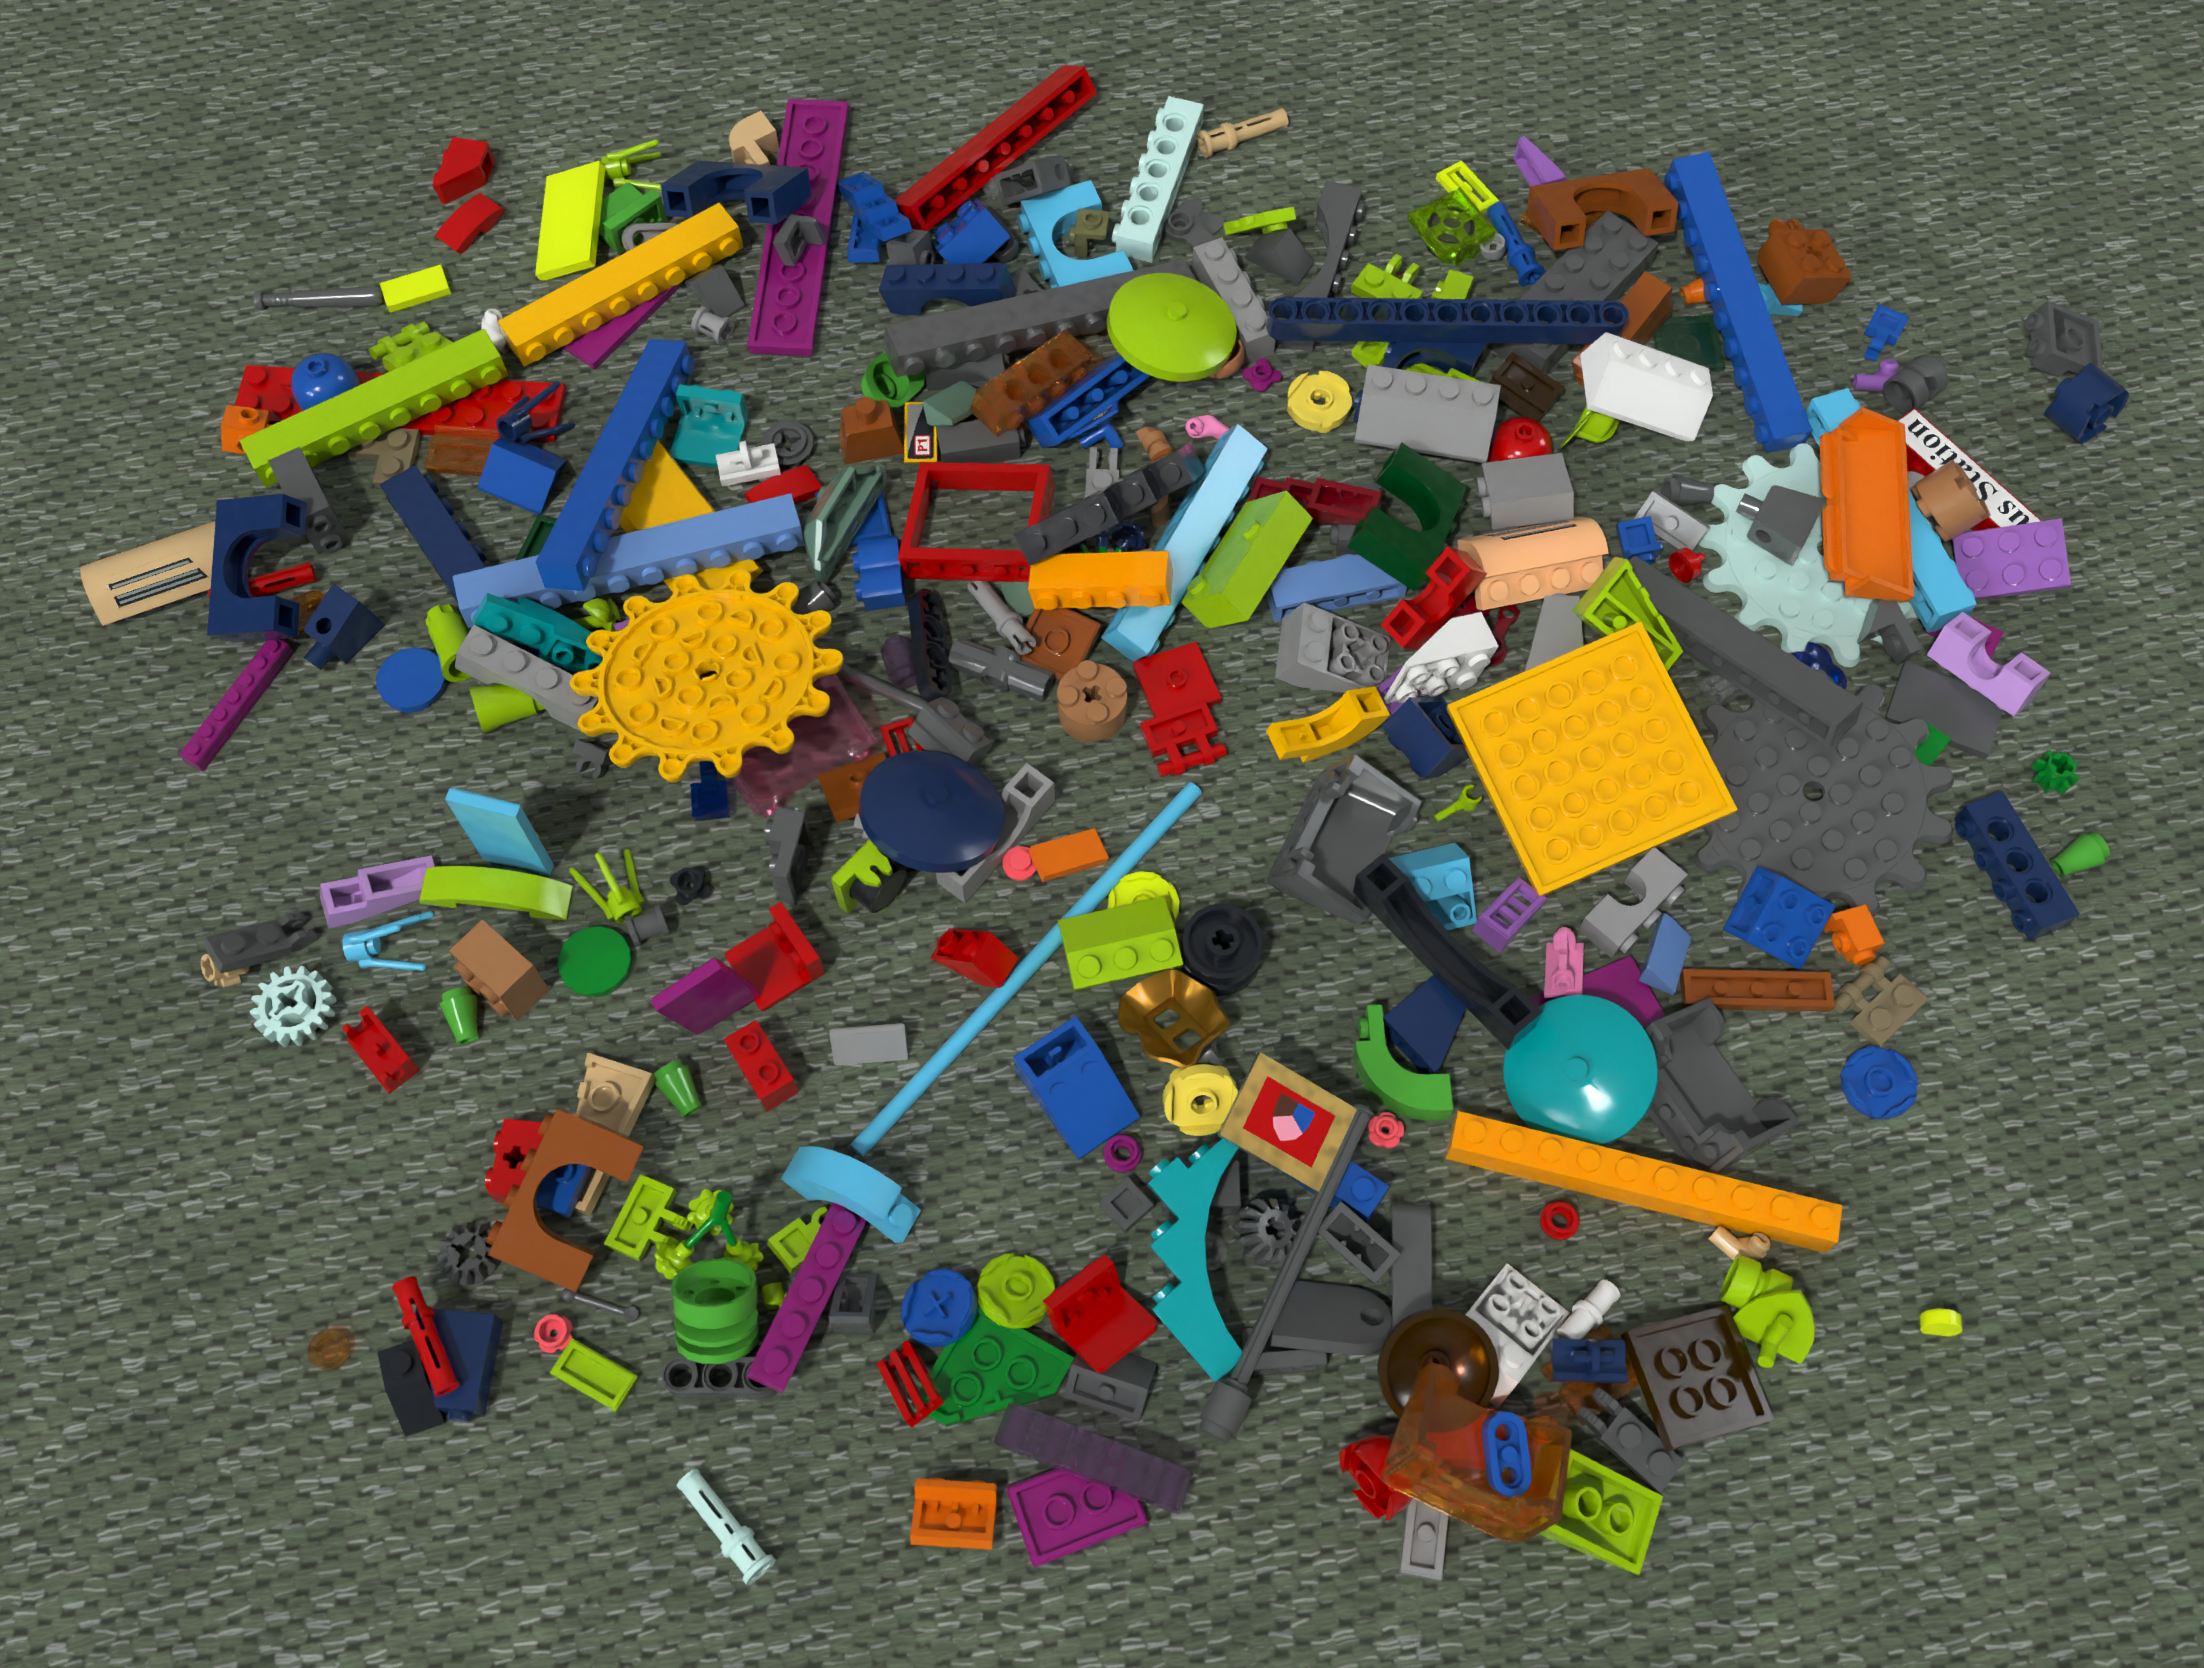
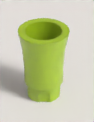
M454 605L434 606L427 612L428 616L425 621L440 661L442 675L450 682H462L472 676L455 668L456 653L470 629Z
M495 684L469 687L483 734L519 719L537 715L536 711L539 712L545 709L529 695L508 685Z

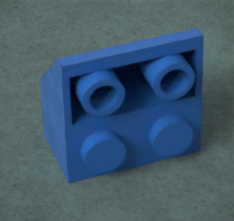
M977 198L974 202L969 200L963 204L957 211L959 216L951 224L945 222L934 233L936 238L932 243L949 264H977L986 261L1011 236Z

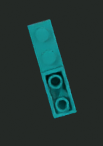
M486 593L472 618V626L474 624L492 634L539 650L540 659L563 668L581 672L594 669L602 662L603 657L592 652L586 644V639L592 632L560 613L520 596L517 603Z

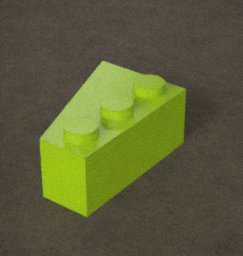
M1614 557L1571 612L1602 637H1606L1641 621L1663 665L1668 671L1683 653V650L1662 615L1657 612L1647 590L1640 584L1632 571L1633 567L1628 559Z

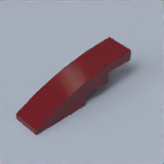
M1257 477L1248 502L1288 491L1313 518L1311 522L1357 525L1373 506L1379 507L1382 492L1317 478L1315 483L1287 477L1284 483Z

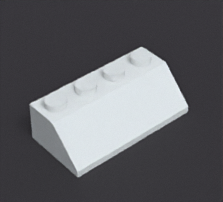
M1607 332L1580 354L1587 409L1683 441L1695 440L1713 396L1709 368Z

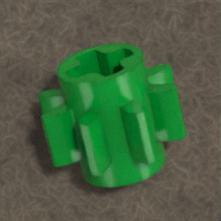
M2047 750L2041 759H2037L2031 766V769L2037 772L2032 783H2038L2044 788L2045 794L2049 791L2057 790L2060 795H2063L2070 786L2073 787L2080 779L2074 773L2079 763L2074 762L2065 751L2053 754L2050 750Z

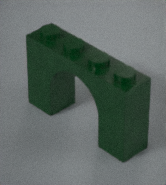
M1401 442L1384 461L1375 483L1410 506L1421 523L1422 531L1405 527L1373 506L1356 525L1347 548L1412 591H1415L1424 581L1426 583L1430 582L1431 578L1425 572L1448 547L1445 540L1452 534L1457 525L1453 520L1465 505V501L1462 498L1467 486Z

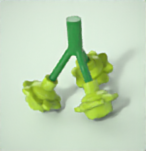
M709 1189L702 1190L698 1198L688 1203L692 1212L688 1214L687 1220L696 1226L697 1231L688 1240H682L678 1246L670 1241L666 1243L659 1241L656 1244L657 1251L654 1254L656 1269L659 1273L664 1274L665 1278L670 1280L674 1279L683 1268L693 1264L689 1256L694 1251V1245L708 1231L711 1235L716 1236L723 1230L728 1241L724 1257L720 1259H732L742 1262L753 1269L755 1273L758 1267L757 1263L762 1261L764 1256L759 1251L760 1246L758 1243L749 1245L748 1242H741L740 1239L735 1238L730 1227L733 1218L728 1214L734 1208L733 1203H731L732 1195L727 1191L716 1190L712 1194Z

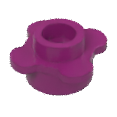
M1261 358L1251 368H1245L1242 372V377L1248 380L1250 386L1256 391L1264 392L1272 387L1273 383L1280 381L1281 373L1278 370H1274L1269 365L1267 359Z

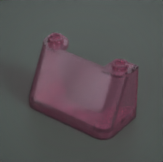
M836 674L820 677L812 684L814 688L827 693L830 697L828 712L820 717L798 716L787 724V727L793 732L795 739L793 747L788 753L778 754L765 746L751 748L742 756L743 766L741 772L733 778H728L754 816L762 813L763 817L767 818L775 813L777 807L781 808L782 805L779 801L818 778L817 775L830 771L850 758L854 763H857L873 753L869 747L875 744L877 740Z

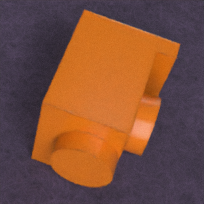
M1866 904L1833 913L1824 926L1825 933L1833 931L1832 942L1835 950L1839 954L1844 955L1847 963L1853 962L1855 966H1862L1873 961L1876 958L1875 954L1885 944Z

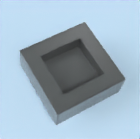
M1129 1177L1125 1178L1099 1202V1206L1125 1234L1154 1208V1204Z

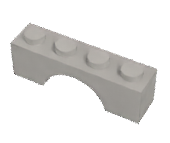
M474 624L456 653V669L485 684L500 683L522 691L539 702L552 718L574 729L580 730L577 724L579 717L592 710L598 703L597 697L580 696L571 689L570 679L573 676L572 674Z
M1028 763L1018 771L1003 789L1001 800L1004 808V824L993 851L983 861L970 868L956 872L936 873L937 883L964 903L969 900L1003 861L1004 855L1020 842L1055 802L1054 782Z

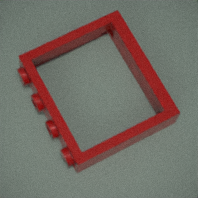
M920 462L898 554V560L905 579L1029 582L1031 566H1029L1022 550L919 548L932 488L1034 491L1027 527L1049 517L1055 490L1050 465Z

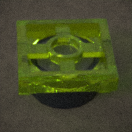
M1461 188L1409 212L1407 221L1424 240L1427 250L1437 257L1441 263L1452 260L1456 267L1463 264L1464 257L1468 261L1474 259L1480 245L1493 239L1496 233L1494 227Z

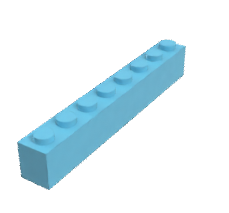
M1848 388L1813 398L1806 410V415L1812 429L1811 434L1819 447L1821 435L1839 428V423L1861 408L1860 403L1853 398ZM1909 491L1914 598L1910 599L1909 602L1926 631L1931 633L1943 629L1947 623L1961 612L1969 616L1977 603L1972 590L1965 585L1959 575L1956 563L1947 555L1939 535L1933 531Z
M1239 424L1220 436L1203 465L1205 471L1193 482L1153 551H1169L1173 568L1170 605L1157 607L1124 606L1118 608L1101 637L1130 660L1136 661L1144 656L1149 657L1156 651L1160 644L1158 637L1173 622L1175 618L1173 611L1177 604H1181V601L1187 594L1188 584L1204 568L1206 563L1203 559L1219 543L1220 537L1218 534L1221 528H1224L1235 515L1232 509L1249 491L1250 487L1247 484L1250 478H1253L1264 465L1261 459L1268 448Z

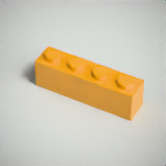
M1169 551L1053 554L1031 565L1028 591L1034 609L1044 610L1056 608L1088 609L1090 607L1122 608L1124 606L1157 607L1170 605L1173 568Z

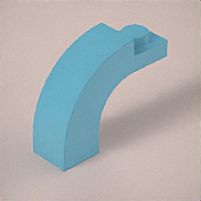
M814 1146L800 1147L781 1177V1180L808 1201L825 1200L841 1205L864 1218L894 1243L904 1242L921 1209L900 1193L902 1187L887 1176L852 1157L826 1148Z

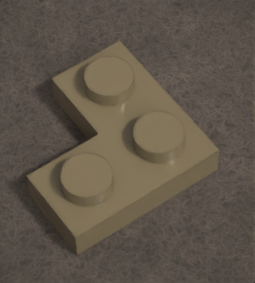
M394 428L373 440H368L349 449L347 454L351 459L378 460L372 483L375 488H381V483L414 466L421 434L418 429Z

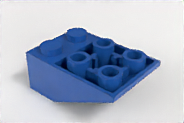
M1076 1016L1013 1057L1016 1074L1078 1160L1141 1118L1101 1050Z

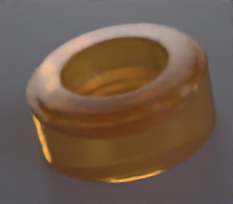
M326 1329L317 1333L312 1338L308 1347V1356L316 1367L322 1370H334L347 1361L351 1351V1344L348 1337L342 1332L335 1329Z

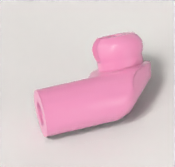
M1211 415L1190 418L1185 426L1188 435L1198 439L1214 437L1219 440L1220 436L1230 429Z

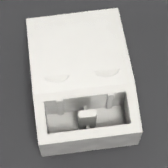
M1478 612L1451 618L1405 662L1383 701L1386 704L1394 702L1403 704L1409 697L1424 695L1434 697L1446 690L1455 688L1464 690L1476 684L1478 677L1490 663L1491 657L1499 647L1482 613Z
M1506 1263L1466 1313V1316L1473 1319L1485 1330L1496 1350L1499 1374L1497 1387L1490 1402L1497 1408L1520 1382L1554 1336V1332L1560 1328L1570 1314L1508 1263Z

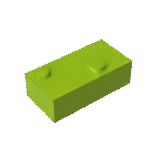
M1288 491L1246 502L1200 574L1188 584V592L1181 603L1204 626L1210 629L1248 621L1313 518Z

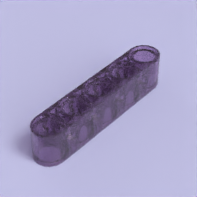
M1015 1403L1007 1404L993 1441L996 1445L1016 1454L1176 1514L1181 1513L1194 1475L1192 1471L1180 1465Z

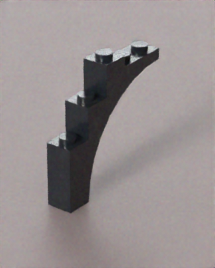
M1191 441L1092 495L1015 533L1014 536L1029 566L1086 538H1090L1119 524L1126 517L1158 502L1163 496L1194 482L1205 470Z

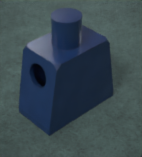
M333 584L304 627V632L316 641L304 658L319 670L324 668L333 655L348 664L385 624L360 601Z

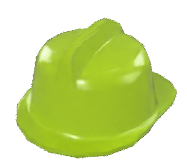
M1586 405L1577 425L1559 447L1562 448L1573 436L1593 443H1602L1612 437L1620 419L1589 410Z

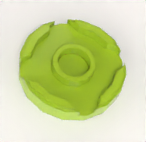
M1015 1253L1003 1254L992 1259L982 1269L976 1289L980 1307L985 1315L996 1324L1011 1329L1028 1328L1040 1323L1047 1315L1043 1300L1054 1291V1278L1047 1267L1034 1257L1025 1255L1023 1258L1014 1256Z

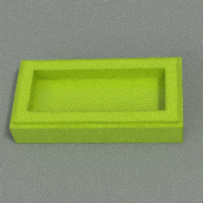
M571 1338L550 1371V1374L616 1413L619 1412L639 1380V1376L573 1338Z

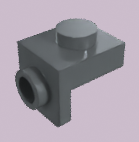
M790 214L780 231L776 234L773 244L783 264L795 266L807 243L823 245L826 238L817 219Z

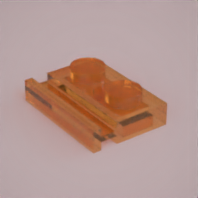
M435 425V434L431 438L425 467L428 472L481 476L491 446L501 435L495 429Z

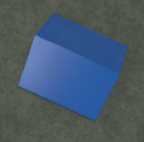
M501 436L491 446L477 489L527 511L541 515L567 460L528 443L521 445L518 440L509 442Z

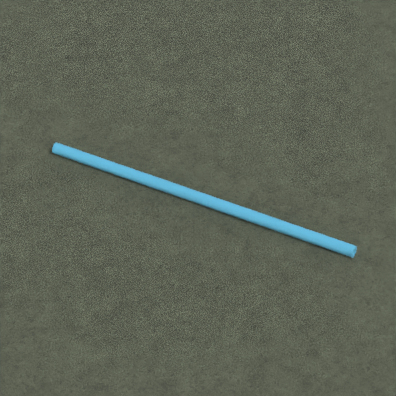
M1189 782L1061 919L1092 913L1111 892L1112 888L1114 889L1119 884V880L1133 869L1201 796L1200 788L1194 783ZM1058 923L1007 976L1001 988H996L853 1140L849 1146L863 1158L1062 945Z

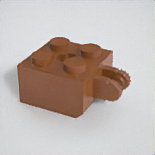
M1772 219L1770 221L1768 232L1771 236L1758 251L1757 261L1782 305L1831 302L1852 279V276L1845 266V261L1834 247L1830 235L1825 229H1804L1802 224L1796 219H1788L1785 222L1783 219Z

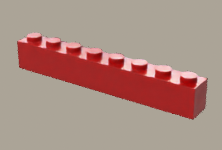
M1061 66L897 197L895 202L898 212L909 218L911 228L923 231L931 229L995 177L996 174L1000 173L1095 96L1097 92L1086 67Z

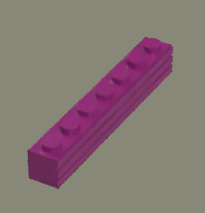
M279 639L266 640L179 753V756L185 763L204 772L294 654L287 643Z

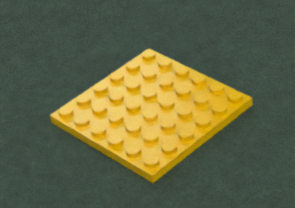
M1641 621L1448 704L1446 707L1524 871L1539 897L1550 894L1649 851L1653 847L1656 848L1732 815L1738 810Z

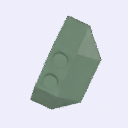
M875 463L849 466L835 474L828 486L824 485L820 489L813 510L806 512L800 525L804 546L817 585L822 582L826 584L850 545L852 538L858 532L886 486L885 465Z

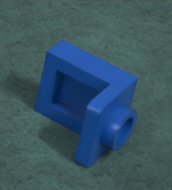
M1651 516L1617 522L1615 528L1622 557L1629 561L1634 556H1637L1646 563L1651 564L1655 562V558L1660 555L1663 546L1662 542L1657 543Z

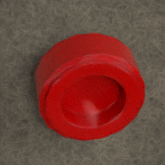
M1681 548L1669 557L1670 571L1679 581L1689 583L1701 575L1702 568L1700 562L1705 560L1706 554L1704 552L1695 554L1691 549Z

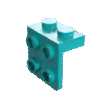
M679 384L676 398L681 417L670 455L679 463L718 468L716 455L740 449L739 442L743 439L749 417L743 393L729 389L716 390L699 385L687 386Z

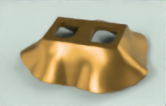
M1178 970L1161 971L1140 981L1121 997L1118 1004L1119 1026L1127 1033L1138 1034L1144 1054L1155 1061L1171 1063L1181 1068L1195 1065L1202 1049L1212 1043L1214 1038L1223 1034L1229 1027V1020L1220 1008L1215 992ZM1169 1009L1175 1011L1180 1016L1178 1021L1165 1029H1161L1154 1022L1156 1017ZM1189 1031H1194L1201 1038V1040L1187 1050H1181L1174 1043L1175 1040Z

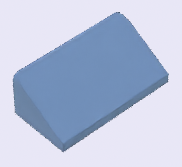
M1666 913L1662 914L1655 925L1638 981L1674 995L1691 936Z

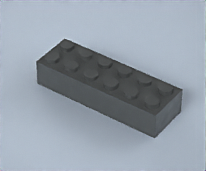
M1607 210L1585 232L1584 246L1569 248L1519 300L1618 301L1641 275L1651 267L1659 243L1649 236H1644L1638 229ZM1488 343V348L1505 360L1513 352L1547 374L1575 344Z

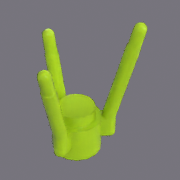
M652 140L619 152L607 153V156H602L601 163L605 166V180L613 181L614 187H621L629 182L635 188L661 191L660 184L626 179V176L631 175L630 164L658 158L661 156V153L655 152L633 157L628 156L659 145V141Z
M625 849L623 854L631 890H628L626 886L619 887L603 855L600 852L595 854L600 869L611 888V891L607 894V902L574 867L569 869V873L604 911L608 921L615 919L617 924L626 922L624 916L631 915L635 917L640 915L643 911L641 905L645 904L640 894L629 849Z

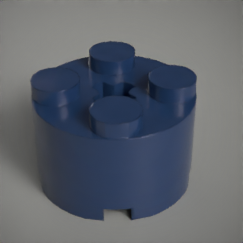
M2089 363L2073 380L2067 377L2057 386L2055 394L2058 396L2046 409L2044 416L2080 443H2086L2107 428L2103 423L2110 415L2115 418L2118 416L2127 403L2129 392L2096 365Z

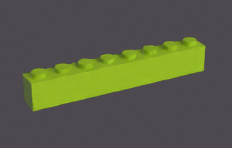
M484 328L239 441L265 488L275 483H279L268 462L272 458L300 446L313 468L329 458L343 454L355 446L368 440H373L379 435L396 427L403 426L422 415L436 411L448 403L464 398L470 393L489 384H494L509 375L499 352Z

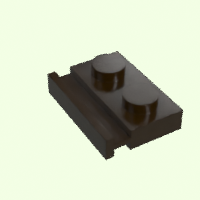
M1513 352L1502 363L1489 382L1490 384L1501 385L1499 403L1520 417L1532 418L1538 422L1564 393L1563 385Z

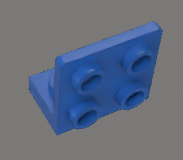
M1757 866L1722 930L1797 969H1801L1835 906L1792 881Z

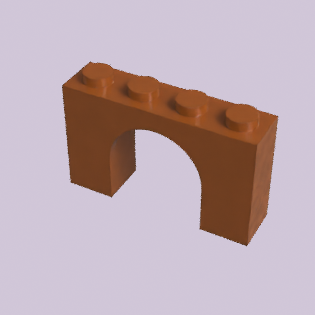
M1646 168L1529 186L1527 216L1554 251L1584 246L1587 218L1584 213L1608 210L1624 215L1636 225L1644 236L1675 232L1679 202L1651 169Z
M558 1107L554 1114L546 1113L537 1132L544 1137L537 1150L529 1149L520 1168L527 1173L520 1186L512 1185L503 1206L510 1209L503 1223L495 1221L486 1242L492 1245L488 1253L489 1256L576 1292L595 1250L554 1233L544 1224L537 1208L539 1186L548 1173L568 1164L586 1165L624 1182H628L646 1143L565 1108Z

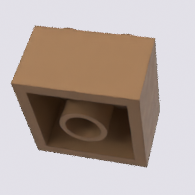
M483 920L449 950L457 961L453 968L464 978L465 984L477 995L482 994L489 1001L488 1004L502 1018L510 1014L518 1022L550 991L534 965Z

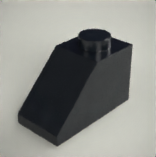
M414 1340L378 1351L385 1391L404 1435L407 1437L445 1424L444 1413L435 1407L430 1381Z

